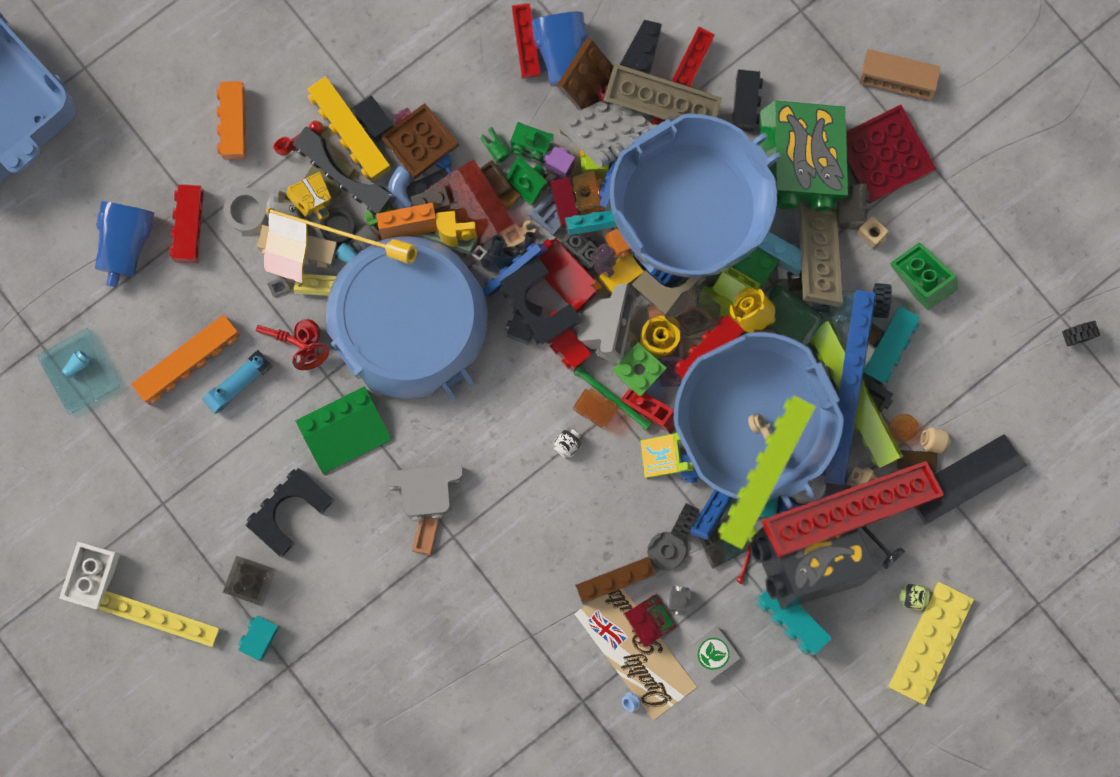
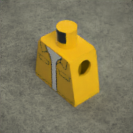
M320 172L288 187L287 197L304 216L315 213L320 221L329 216L325 207L329 205L331 197Z

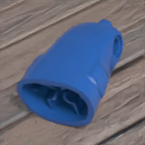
M581 11L543 16L531 22L535 46L540 50L545 61L550 86L557 87L559 80L587 39L588 34L586 23L584 22V13Z
M101 201L96 223L97 230H99V243L95 269L108 272L106 286L118 288L120 275L135 276L139 254L145 241L150 237L153 227L154 212Z

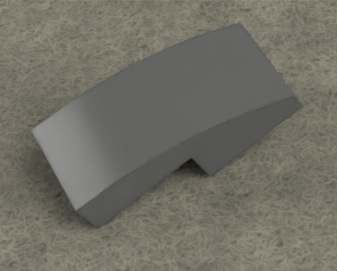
M567 233L560 241L590 268L604 254L581 233L574 235Z

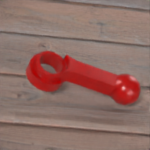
M315 120L309 124V127L319 134L323 132L324 127L320 121ZM300 134L291 140L288 137L279 138L274 143L273 149L281 156L289 154L292 150L295 151L297 148L293 143Z

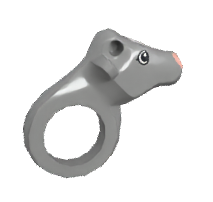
M243 187L233 191L226 198L224 204V213L227 221L236 230L241 231L242 236L256 235L261 232L262 225H269V215L266 212L269 207L274 211L303 218L300 210L287 197L286 192L288 189L283 191L275 190L273 193ZM250 196L255 198L260 206V212L256 220L250 224L238 223L233 216L234 204L242 197Z

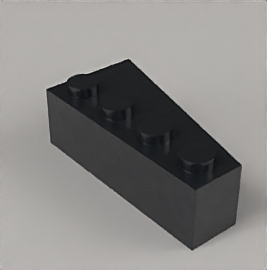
M644 20L619 65L650 74L662 24Z

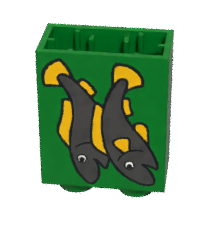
M775 100L760 111L761 134L766 133L768 136L761 143V148L768 158L778 152L781 155V158L769 167L776 182V208L793 209L799 207V202L811 203L812 211L823 212L833 210L835 202L848 196L845 106Z

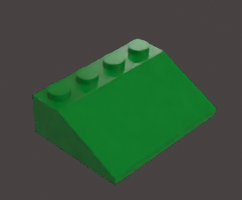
M365 386L295 420L322 474L392 441Z

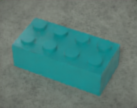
M766 589L755 598L758 601L756 605L763 612L766 611L771 615L770 620L776 626H782L785 629L783 633L791 641L795 640L799 644L797 647L803 654L816 655L832 639L800 605L781 610L777 599L773 600L768 595Z

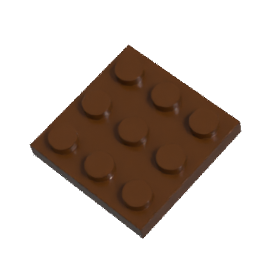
M587 38L557 86L580 111L599 101L598 90L601 86L605 89V86L608 85L613 65L594 41Z
M425 103L380 136L382 141L414 179L418 178L460 146L458 141Z

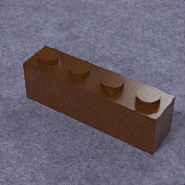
M649 557L576 584L575 587L582 604L651 578L655 576V572Z

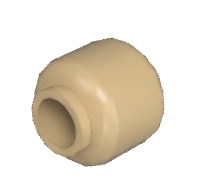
M929 427L922 432L920 443L924 450L941 454L950 447L951 439L946 430Z

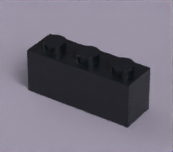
M738 69L736 74L732 124L741 130L754 131L755 126L759 125L760 114H757V107H761L762 96H758L759 89H762L763 78H760V71Z

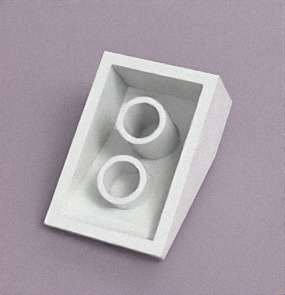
M77 542L59 599L98 610L115 572L120 554Z

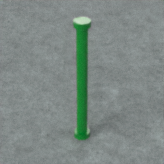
M580 365L574 372L576 377L580 376L640 424L644 431L652 424L650 420L644 419L584 371V367Z

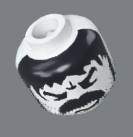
M573 429L571 431L563 430L553 442L554 450L564 458L573 457L582 446V442L579 440L581 436Z

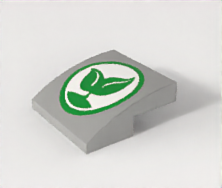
M718 626L684 650L706 683L740 659V656Z

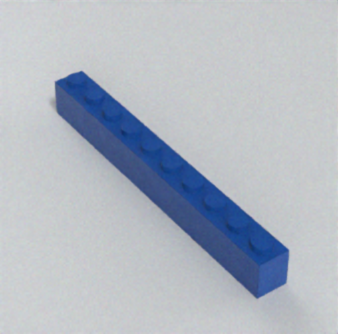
M855 290L838 395L840 401L837 402L843 416L842 434L837 450L826 468L824 481L826 483L843 486L846 483L877 294L875 292Z

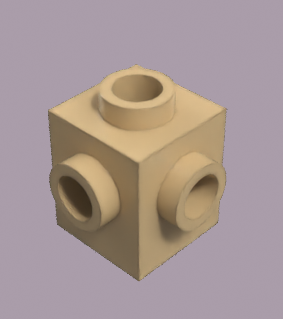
M855 466L846 483L852 488L875 480L877 477L869 468L864 467L861 469Z

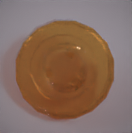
M909 414L897 415L892 419L889 427L893 438L899 442L911 441L916 437L919 429L917 420Z

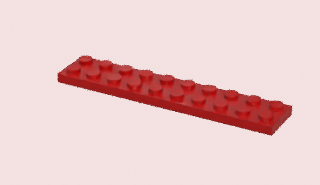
M927 461L766 518L762 521V524L780 558L937 500L944 496Z

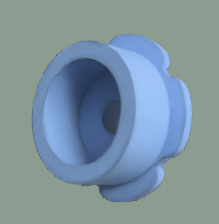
M631 692L626 693V696L622 699L623 707L630 712L640 708L639 697Z

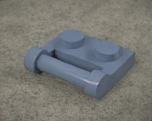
M550 189V193L528 215L554 236L560 229L555 205L543 218L540 216L542 211L553 200Z

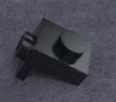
M873 382L868 390L883 401L878 408L879 411L888 410L893 402L891 399L893 393L888 391L887 386L883 383Z

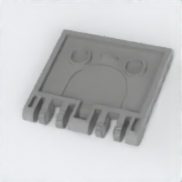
M599 101L558 121V128L599 167L614 161V155L619 157L624 149L632 145L635 138L657 126L656 124L652 125L637 111L605 101Z

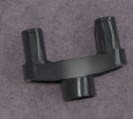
M526 232L521 246L503 247L505 242L503 236L494 235L485 258L490 263L497 264L500 270L506 266L510 267L513 264V259L521 254L523 256L527 252L526 249L536 242L537 235L534 232Z

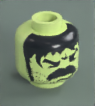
M909 583L906 584L904 590H900L899 600L903 601V606L907 609L922 610L924 606L928 605L929 591L923 585Z

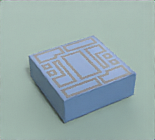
M656 380L645 393L658 400L667 386Z

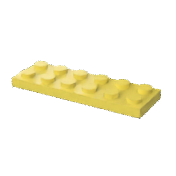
M937 582L888 688L922 705L926 704L973 603V598Z

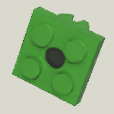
M637 343L612 372L620 378L623 384H626L630 390L641 397L666 370V367L641 344Z

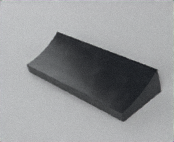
M1003 434L934 474L944 496L915 507V510L924 525L1028 465L1016 452L1006 435Z

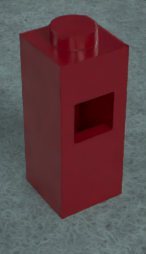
M569 177L550 181L560 228H565V230H567L565 218L578 215Z

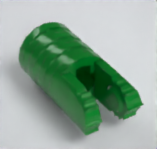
M490 127L488 132L494 141L490 143L483 134L479 138L495 162L499 164L508 159L511 154L493 127Z

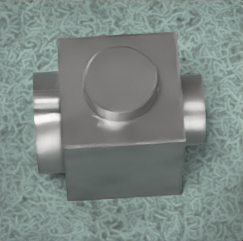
M672 586L669 610L673 611L674 615H685V612L690 611L691 592H689V587Z

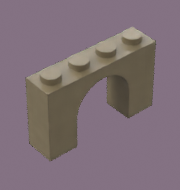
M644 271L632 284V287L664 316L668 317L669 314L673 316L680 308L678 306L682 300L686 302L693 294L691 290L695 286L700 287L706 279L704 277H690L682 286L668 288L661 285L648 272Z

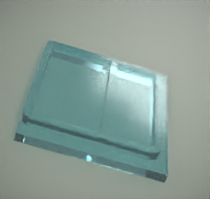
M88 328L36 355L68 415L120 387ZM83 351L91 359L88 363L89 366L68 378L62 370L74 352Z

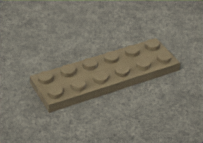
M614 64L603 101L667 120L668 116H682L683 114H701L717 118L722 97Z
M801 205L799 208L803 300L840 307L843 303L837 212L812 211L811 207Z

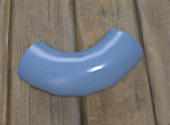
M401 166L393 173L388 186V190L397 197L391 204L394 210L413 207L412 201H410L406 193L407 186L413 177Z

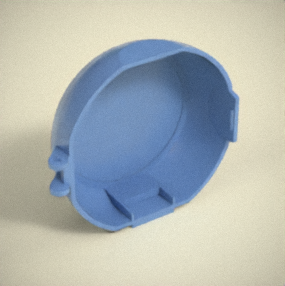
M683 114L671 122L667 119L635 138L632 145L620 153L615 163L610 183V204L613 218L631 250L652 267L665 273L682 277H704L718 274L752 253L767 235L773 222L777 203L776 182L769 167L779 160L781 155L778 152L769 158L760 146L768 138L767 134L763 133L755 138L753 142H750L740 128L727 121L708 115Z
M412 236L393 237L378 241L387 245L392 239L415 245L417 247V256L412 264H407L388 258L385 248L371 245L352 258L340 270L331 286L326 304V330L333 340L331 345L357 379L362 378L373 392L394 398L409 399L432 395L442 387L449 398L454 400L455 396L449 388L463 378L470 386L474 385L465 369L475 363L486 339L488 306L484 291L460 257L450 248L438 242Z
M752 332L700 356L688 369L678 389L674 408V425L697 474L709 486L723 494L738 498L737 494L742 486L745 487L749 481L746 477L750 469H755L757 465L755 459L760 451L764 452L767 446L764 444L765 438L763 434H755L751 430L748 422L749 416L761 414L766 420V425L770 423L771 429L774 432L776 427L773 425L778 415L782 416L785 411L783 409L787 398L791 399L795 395L816 406L768 500L780 495L787 509L791 510L793 507L788 497L805 490L810 500L815 498L807 481L818 477L832 460L840 442L843 416L837 405V402L840 400L821 362L816 363L810 349L782 335Z

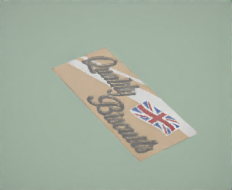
M622 588L592 600L577 611L575 616L633 694L639 697L641 705L650 717L655 720L696 689L697 686L661 638L646 647L642 646L623 615L636 605Z

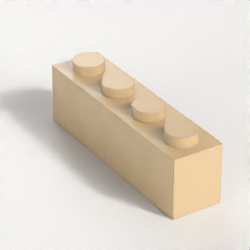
M262 225L257 248L263 255H265L269 226ZM307 235L304 264L309 265L310 262L317 264L316 266L322 269L333 268L336 258L335 253L339 247L337 242Z

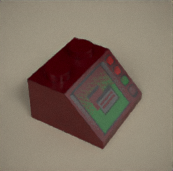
M657 594L623 614L643 647L648 646L677 627Z

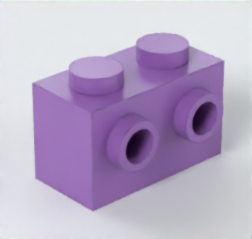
M554 147L552 151L549 150L544 159L546 161L544 164L546 171H552L557 175V179L569 177L575 167V157L570 155V152L563 147Z

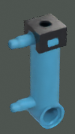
M259 350L254 352L248 358L249 360L218 387L211 389L202 398L214 414L221 412L235 396L261 374L264 375L273 367Z

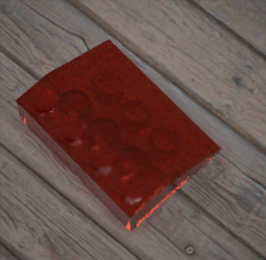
M474 159L457 168L424 191L427 192L447 185L452 204L437 208L436 211L437 213L455 211L457 223L475 222L478 242L474 250L478 245L485 244L488 240L493 239L494 235H500L501 232L512 227L514 224Z

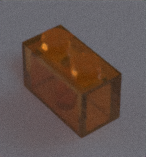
M585 388L573 406V411L606 430L618 408L615 407L616 404L613 401L600 398V394L594 389L590 388V390H587Z

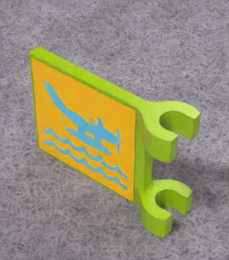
M677 433L640 440L645 478L694 471L692 463H681L679 441L681 440Z

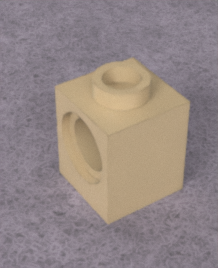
M871 216L859 228L857 234L873 249L876 245L880 247L887 240L885 236L889 231ZM869 231H877L878 237H872Z

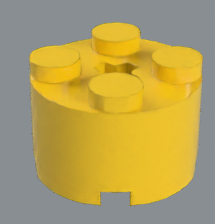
M748 288L741 291L735 297L734 305L731 304L730 306L731 316L748 333H752L754 330H762L775 322V307L760 289Z
M656 316V318L648 320L644 324L640 335V344L656 359L663 360L674 353L680 340V331L676 323L666 316Z

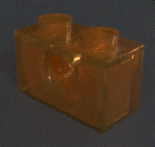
M595 171L573 176L574 184H571L573 194L576 195L575 207L577 212H580L581 215H586L593 212L606 211L605 207L599 205L601 197H599L601 184ZM591 192L588 197H584L586 193Z

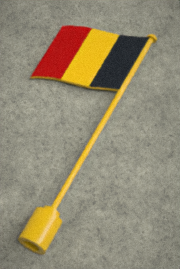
M271 207L266 210L269 215V233L264 255L265 271L304 283L303 266L307 249L308 225L385 248L388 258L407 264H412L417 256V247L403 241L392 239L385 245L274 211Z

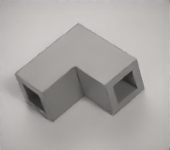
M489 240L483 247L478 245L471 253L475 262L484 269L490 263L485 258L487 250L492 244Z

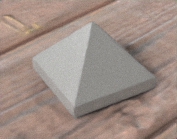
M279 276L266 281L273 297L291 290L285 277Z

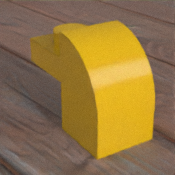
M455 211L436 213L438 234L444 244L458 247V241L460 240L469 241L477 239L475 222L457 223Z

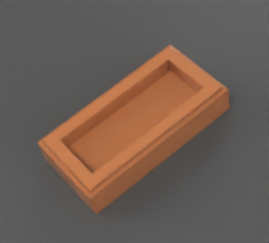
M424 516V520L419 521L412 552L431 556L440 519Z

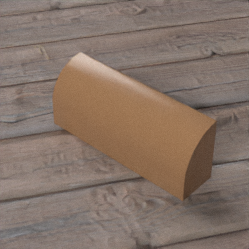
M867 49L859 84L932 101L936 92L941 66Z

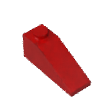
M627 390L621 399L624 403L647 420H650L657 427L669 434L673 433L675 430L674 409L646 393L640 397L634 391Z

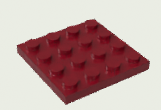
M901 104L846 131L847 164L869 204L937 170Z

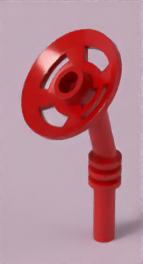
M261 325L256 327V332L275 337L276 340L283 341L284 343L289 342L300 348L292 359V364L297 370L306 371L314 369L321 365L329 355V350L325 344L312 343L308 345L284 330L278 329L277 331ZM318 348L323 349L322 354L318 353ZM298 355L301 358L299 362L296 360Z

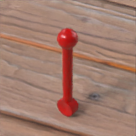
M750 545L747 547L748 553L741 574L737 577L739 584L744 582L743 577L751 556Z

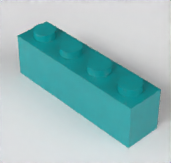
M901 306L898 307L864 368L863 376L876 383L881 382L884 384V382H889L893 375L890 372L893 366L897 367L902 358L900 356L902 349L906 350L911 342L908 338L911 333L915 334L920 326L917 323L920 318L919 316Z

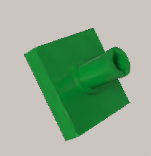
M521 156L514 161L506 176L511 187L530 206L537 201L547 184V181L542 177L545 174L544 168L541 165H536L532 168Z

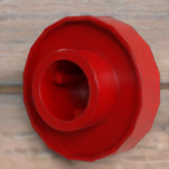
M303 319L294 326V337L308 345L318 343L321 337L320 328L315 321Z

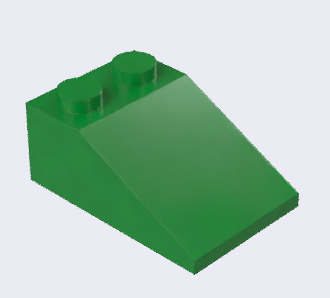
M920 242L890 263V266L915 299L927 310H930L958 290L957 276Z

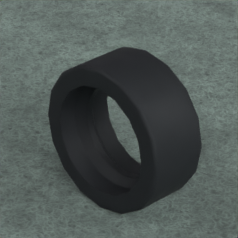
M335 207L327 210L329 216L320 221V225L327 226L328 221L332 217L342 216L349 223L347 233L353 235L356 233L354 217L344 208ZM320 229L322 236L326 240L337 242L338 245H342L343 242L348 243L353 239L346 236L334 237L327 230Z

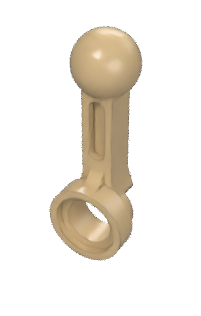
M761 414L749 416V426L755 434L762 433L765 440L769 433L773 434L770 423L766 425V420Z

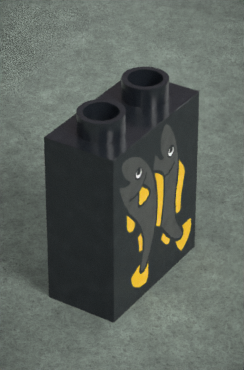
M763 526L751 537V555L757 563H762L767 575L765 580L767 593L773 600L777 599L781 610L861 586L877 573L859 529L780 558Z

